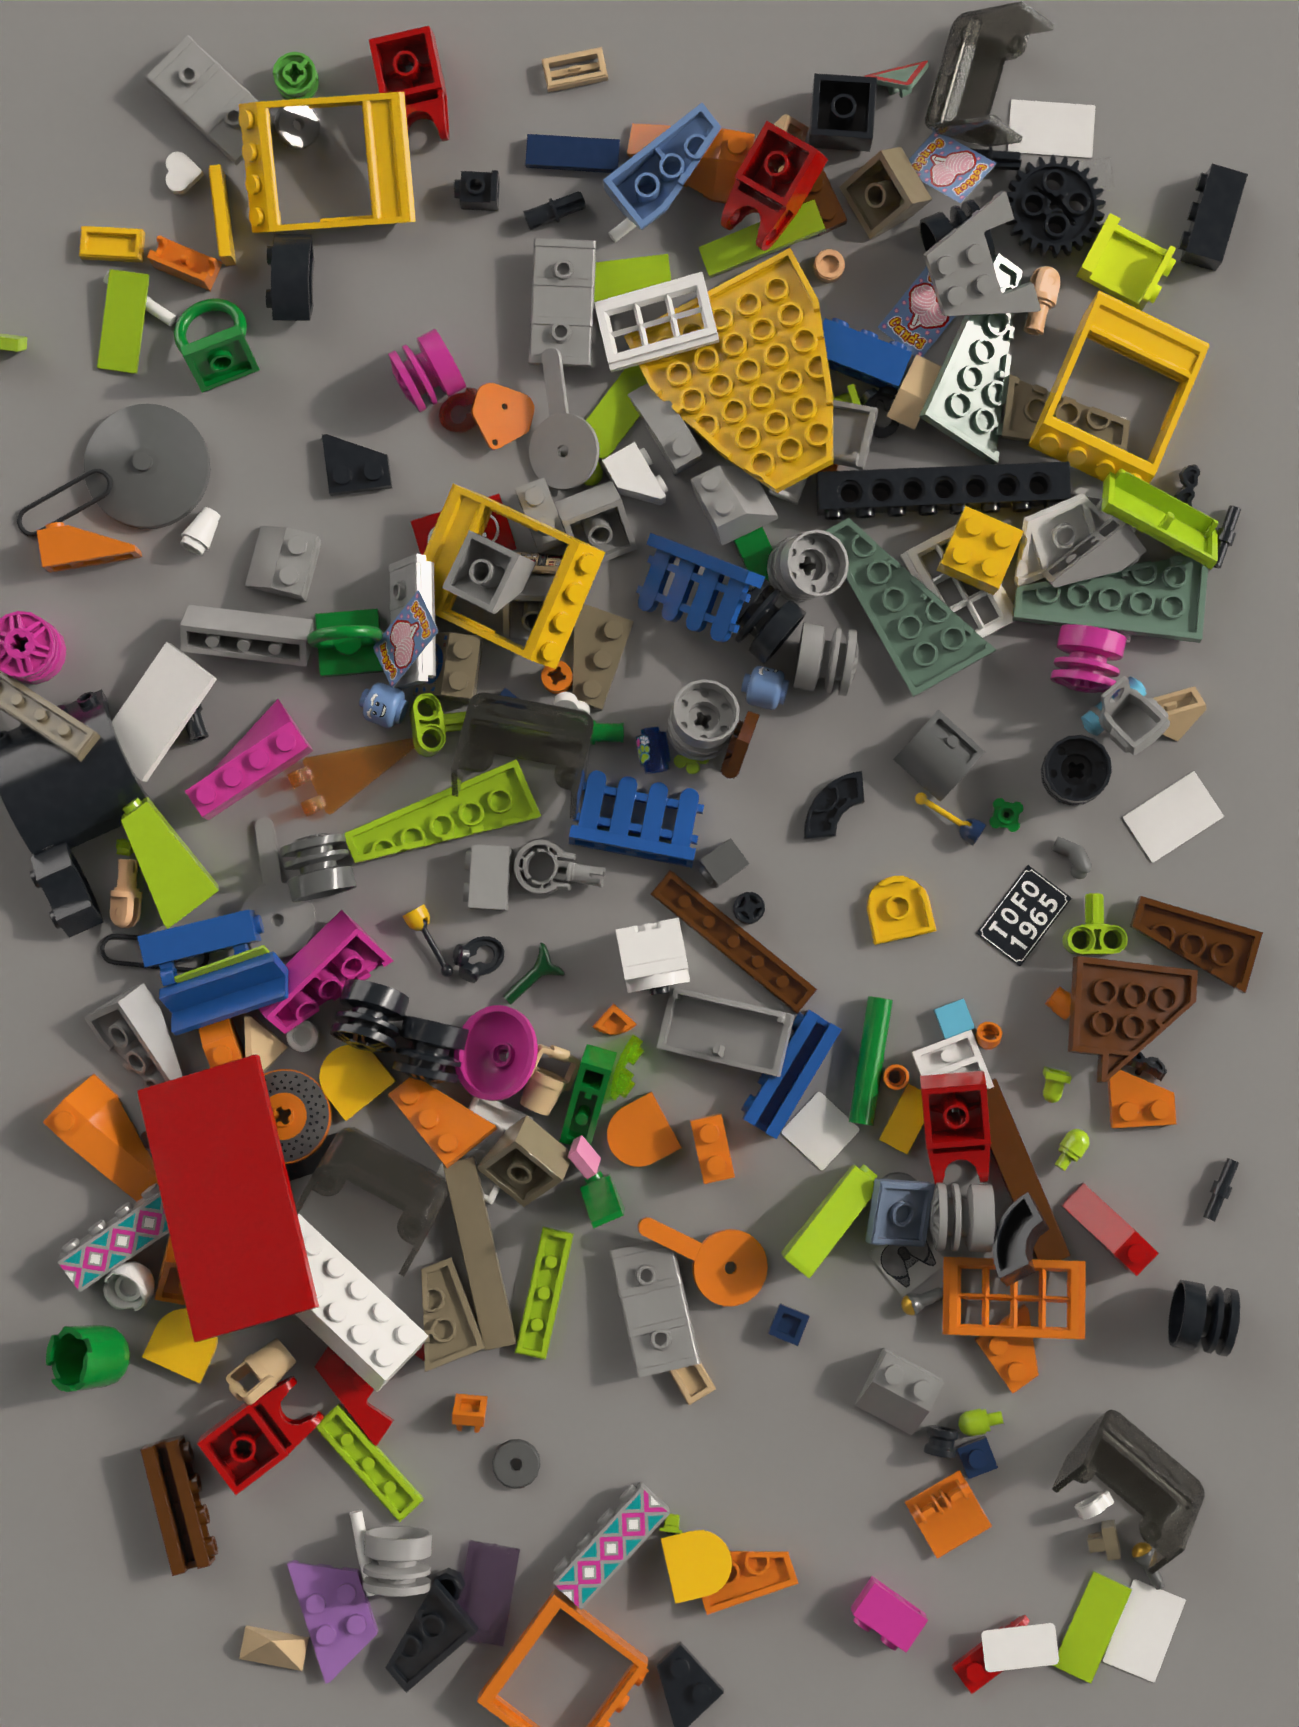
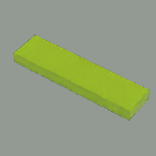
M815 200L802 204L797 215L778 240L765 251L756 246L760 222L698 247L709 277H715L826 231Z
M544 1226L542 1228L515 1353L546 1360L574 1233Z
M340 1404L336 1405L324 1416L323 1420L315 1428L399 1523L424 1500L423 1496L380 1448L370 1441L360 1426Z

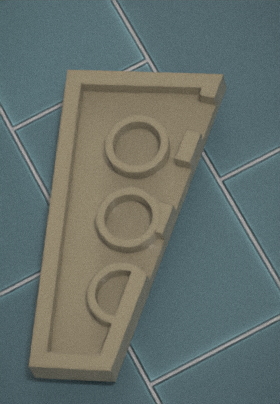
M1009 375L1003 415L1002 439L1030 441L1050 394L1047 388L1036 384L1031 385L1021 381L1016 376ZM1061 396L1053 417L1127 451L1130 429L1129 420L1096 407L1085 406L1070 397Z

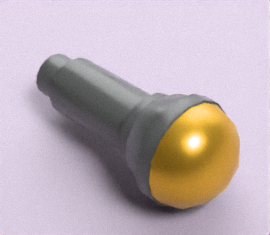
M943 1287L935 1288L920 1295L906 1294L901 1301L903 1311L910 1316L918 1315L925 1306L943 1300Z
M1139 1542L1134 1545L1132 1549L1133 1559L1140 1566H1143L1151 1584L1155 1586L1156 1590L1162 1589L1165 1585L1163 1577L1154 1562L1152 1546L1146 1542Z

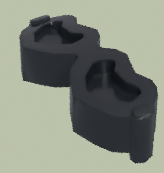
M1188 465L1181 470L1179 478L1183 486L1173 496L1191 507L1192 500L1195 497L1193 489L1198 485V476L1201 473L1197 465Z
M1141 1052L1125 1065L1135 1068L1136 1075H1141L1144 1070L1147 1074L1153 1075L1160 1081H1162L1167 1073V1069H1165L1164 1064L1158 1058H1145Z

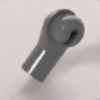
M1058 836L1052 851L1069 857L1073 865L1070 871L1071 875L1076 879H1084L1092 867L1085 849L1081 845Z

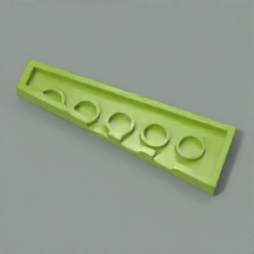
M515 759L344 834L353 860L358 864L535 820L542 816L518 760Z

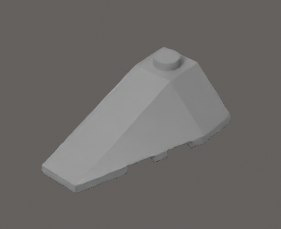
M144 983L123 992L84 1017L100 1043L108 1051L113 1048L125 1060L122 1066L128 1072L133 1070L142 1077L144 1088L183 1076L162 1011L155 1001L154 995L147 989Z

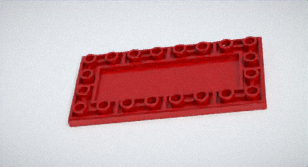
M254 1054L137 1090L194 1343L318 1308L317 1294L260 1056Z

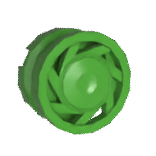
M299 52L286 53L278 58L274 64L273 76L281 96L286 100L312 98L319 86L318 73L312 60Z

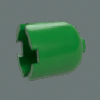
M104 1325L64 1326L58 1335L51 1336L46 1351V1365H52L55 1379H51V1381L60 1391L65 1392L96 1389L115 1384L126 1373L130 1361V1350L125 1336L116 1328Z

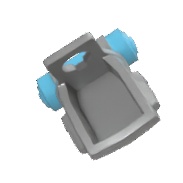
M1123 676L1101 695V701L1096 706L1090 707L1088 712L1081 717L1082 724L1087 732L1098 736L1106 730L1110 733L1111 740L1125 753L1130 752L1134 756L1152 745L1168 729L1170 721L1168 720V713L1152 697L1148 699L1144 697L1147 694L1144 685L1131 676L1128 678Z

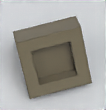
M1115 1520L1102 1521L1100 1532L1088 1534L1089 1552L1106 1551L1108 1561L1121 1559V1548Z

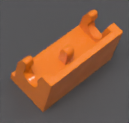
M161 235L157 236L158 248L156 251L150 250L147 256L152 266L211 291L223 264L222 261L178 244Z

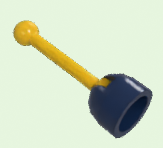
M919 792L915 796L917 804H925L958 825L961 838L974 846L986 827V824L975 818L966 819L965 821L960 820L927 799V795L923 792Z

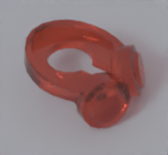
M467 387L465 392L452 395L442 404L439 411V420L443 427L451 432L461 433L477 425L471 412L467 413L464 421L459 424L452 421L450 414L455 406L467 407L470 404L473 405L478 389Z

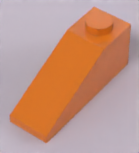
M63 522L49 523L45 525L46 529L36 530L42 567L49 573L142 557L141 550L133 544L64 525Z

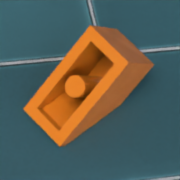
M232 1017L199 1028L202 1047L210 1068L245 1057V1050Z

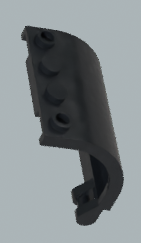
M102 689L97 692L84 693L77 701L66 706H57L100 735V739L81 762L22 723L13 730L0 732V796L31 854L36 855L63 842H66L69 848L72 849L122 826L121 818L125 813L123 808L138 797L142 801L148 797L151 800L138 781L120 745L111 721L108 700Z

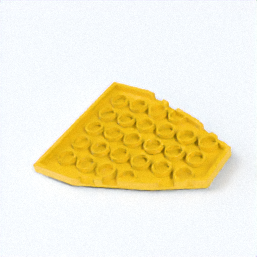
M788 248L708 291L720 342L639 365L649 387L663 402L670 400L672 403L671 408L714 450L775 493L833 464V391L820 305L791 248ZM697 297L675 308V314L698 308ZM668 313L658 317L657 319L668 316ZM701 313L677 319L680 335L704 329ZM670 322L645 328L648 344L673 337ZM634 331L624 336L630 349L642 346L639 331Z

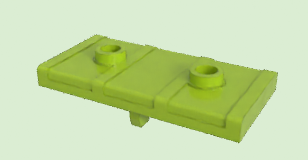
M1119 469L1116 474L1112 472L1108 474L1103 482L1101 511L1116 517L1136 528V530L1164 543L1171 549L1201 563L1210 570L1218 562L1217 529H1215L1218 526L1217 520L1123 469Z

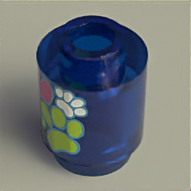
M658 726L641 729V735L636 736L640 767H644L645 774L670 770L669 762H671L666 731L660 732Z

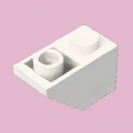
M634 442L602 460L604 471L610 481H613L620 495L657 505L666 503L665 492L668 491V488L660 475L654 476L649 466L653 463L645 448L639 450Z

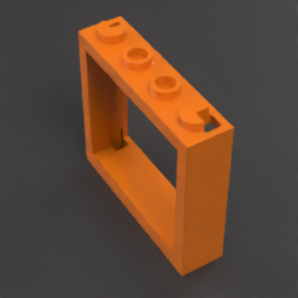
M555 1588L478 1694L477 1702L510 1727H540L501 1698L498 1693L561 1608L632 1661L629 1668L586 1726L610 1727L609 1718L615 1711L620 1713L630 1699V1696L627 1695L634 1684L639 1687L643 1682V1678L649 1672L646 1668L648 1666V1657L586 1610H581L566 1595Z

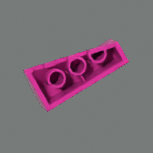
M277 699L205 778L185 790L200 815L210 820L313 752V749L281 701Z
M341 910L285 965L288 968V998L259 1008V1010L269 1022L286 1034L317 1013L320 1005L328 1000L333 999L335 1001L341 997L346 980H366L371 977L369 972L381 964L384 967L393 962V959L353 919Z

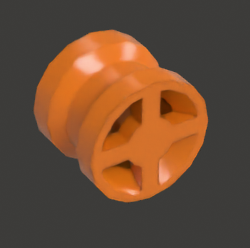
M559 661L556 669L544 666L541 672L543 685L552 694L567 692L573 684L571 668L563 661Z

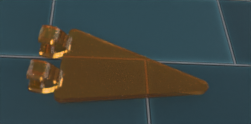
M413 738L304 758L303 764L305 768L295 770L287 774L293 789L311 780L318 796L300 803L306 817L322 809L328 815L335 813L415 748Z

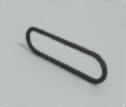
M95 468L89 470L24 507L17 516L18 528L27 536H37V531L29 532L23 527L22 517L24 513L92 474L99 473L104 475L107 480V489L103 494L51 523L65 521L108 496L112 489L111 477L102 469Z
M110 934L101 942L100 954L107 963L147 968L144 967V963L112 960L105 953V945L109 940L114 938L138 940L137 935ZM209 954L204 955V962L197 968L208 964ZM157 966L150 969H160V967ZM175 966L176 970L180 972H188L197 969Z

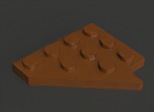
M1083 956L1073 957L1068 1052L1098 1056L1097 1083L1107 1082L1196 1002L1198 970Z

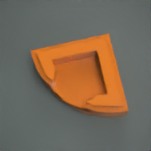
M613 1003L592 1027L605 1034L617 1035L631 1030L637 1024Z

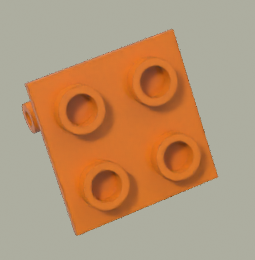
M960 1470L905 1501L907 1508L937 1559L992 1527Z

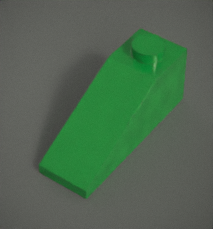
M589 1044L586 1045L559 1142L572 1145L573 1140L582 1135L590 1145L592 1144L617 1052Z
M599 1171L589 1179L584 1178L586 1184L582 1185L580 1190L593 1229L624 1216L625 1207L610 1173L603 1176L602 1172Z

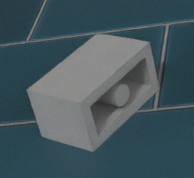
M545 477L515 488L523 514L565 533ZM529 528L538 553L566 544L539 530L536 532Z
M472 844V851H466L465 870H470V883H464L463 902H468V908L508 911L512 848L510 846Z

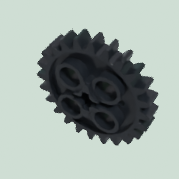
M1051 155L1048 164L1044 162L1042 157H1039L1036 162V168L1028 162L1025 166L1026 173L1021 170L1017 171L1015 175L1017 181L1011 180L1008 186L1012 192H1007L1014 220L1006 222L1005 225H1015L1010 235L1016 236L1020 234L1022 236L1018 244L1019 246L1028 241L1030 243V253L1038 247L1041 248V257H1044L1048 250H1052L1053 257L1057 258L1061 249L1066 256H1070L1072 246L1076 250L1081 251L1084 246L1083 241L1087 243L1092 241V233H1097L1101 227L1097 222L1102 221L1105 216L1104 213L1098 210L1104 208L1106 201L1097 199L1104 190L1103 188L1094 189L1098 178H1087L1090 170L1089 167L1080 172L1078 170V160L1072 166H1069L1067 156H1064L1061 163H1057L1055 156ZM1046 181H1056L1060 185V189L1051 190L1046 185ZM1037 188L1039 192H1034L1033 189ZM1029 202L1036 204L1039 207V212L1033 213L1028 211L1025 204ZM1069 202H1079L1083 206V210H1073ZM1055 203L1059 206V208L1056 207L1054 210L1049 208V205L1053 206ZM1069 221L1075 222V225H1071ZM1056 223L1060 225L1062 232L1058 234L1051 232L1048 224Z

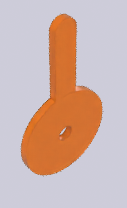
M644 1217L639 1220L637 1229L641 1235L693 1260L692 1272L695 1284L703 1296L713 1303L722 1306L744 1304L755 1297L764 1285L768 1270L767 1257L761 1244L750 1234L737 1229H724L711 1234L701 1243L650 1217ZM728 1262H734V1272L726 1273L725 1265Z

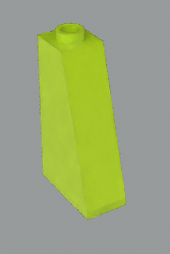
M137 797L123 808L125 813L122 815L121 822L163 924L169 929L217 893L219 887L151 800L146 797L140 801Z
M852 1164L781 1251L783 1257L810 1279L872 1198L874 1180L878 1175L864 1164L860 1168Z

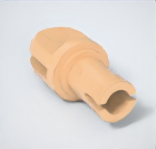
M1049 266L1036 269L1030 278V282L1034 284L1041 308L1038 312H1028L1023 330L1031 335H1043L1048 310L1055 307L1057 302L1060 276L1053 267Z
M118 859L117 887H114V890H110V918L113 924L120 928L133 927L140 919L143 892H139L140 889H137V860Z

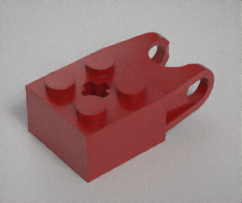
M430 26L369 39L379 93L404 92L408 132L415 121L428 119L434 122L442 142L448 141L450 131L447 93L436 39ZM412 65L413 69L405 73L404 71H407L406 66Z
M766 121L735 175L736 181L722 212L721 226L727 230H732L747 215L759 213L761 222L758 228L756 246L763 251L769 249L797 215L828 159L818 149ZM783 165V170L778 172L779 168Z
M984 1071L920 1076L926 1149L935 1185L936 1183H943L947 1166L955 1160L971 1162L976 1168L980 1183L988 1182L991 1135ZM952 1108H959V1111L952 1112Z
M294 1376L278 1382L277 1386L266 1392L255 1403L251 1405L242 1404L198 1439L197 1445L235 1496L289 1456L324 1418L320 1411L302 1419H291L283 1413L281 1401L290 1389L297 1384V1379ZM239 1440L250 1442V1451L246 1452L244 1448L239 1451L237 1449Z

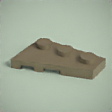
M583 604L574 626L573 694L579 701H583L590 707L602 711L634 621Z
M452 1258L421 1269L423 1331L428 1335L424 1342L425 1372L485 1349V1345Z

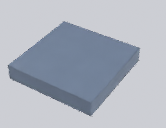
M875 1179L865 1242L876 1245L925 1247L930 1219V1204L933 1199L935 1184L925 1181Z

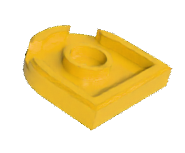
M891 876L880 881L871 890L867 899L866 911L874 945L937 931L929 896L926 890L915 880L905 876Z
M349 1045L338 1047L329 1053L321 1065L319 1075L320 1085L324 1094L345 1121H348L396 1082L395 1078L375 1053L360 1050Z
M176 1309L166 1314L158 1322L142 1358L197 1383H201L216 1352L218 1337L194 1343L187 1309Z
M693 1530L661 1538L675 1604L710 1596L718 1592L726 1584L732 1569V1558L728 1546L719 1536L706 1530Z

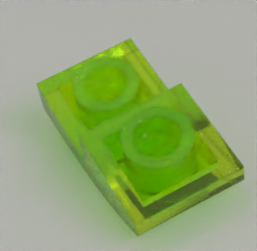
M634 1034L622 1051L613 1075L611 1098L615 1101L619 1095L625 1099L636 1084L631 1080L635 1074L625 1066L628 1062L634 1066L645 1050L640 1047L643 1041Z

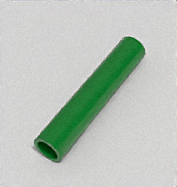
M868 996L849 1122L874 1126L893 1000Z

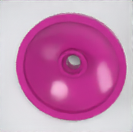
M503 1005L485 1007L473 1014L462 1027L469 1029L465 1050H454V1059L462 1062L461 1067H455V1070L459 1075L458 1078L461 1084L470 1094L483 1100L500 1101L520 1091L531 1077L537 1060V1038L530 1021L520 1011Z

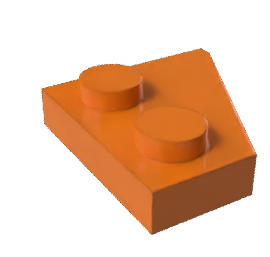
M1119 1070L1108 1080L1111 1128L1177 1125L1174 1092L1123 1070Z
M1025 1304L1018 1308L1017 1326H1031L1029 1309ZM1010 1314L995 1325H1010ZM978 1336L974 1339L1012 1394L1039 1376L1033 1338Z

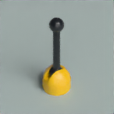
M423 904L402 916L410 929L423 933L442 967V975L445 977L451 976L454 971L453 967L446 963L427 929L430 915L426 906Z

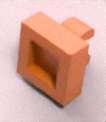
M456 1393L452 1412V1424L456 1425L458 1431H462V1427L465 1425L475 1426L474 1433H479L481 1427H484L488 1396Z

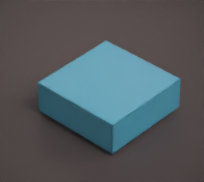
M964 998L933 1010L944 1039L975 1028Z

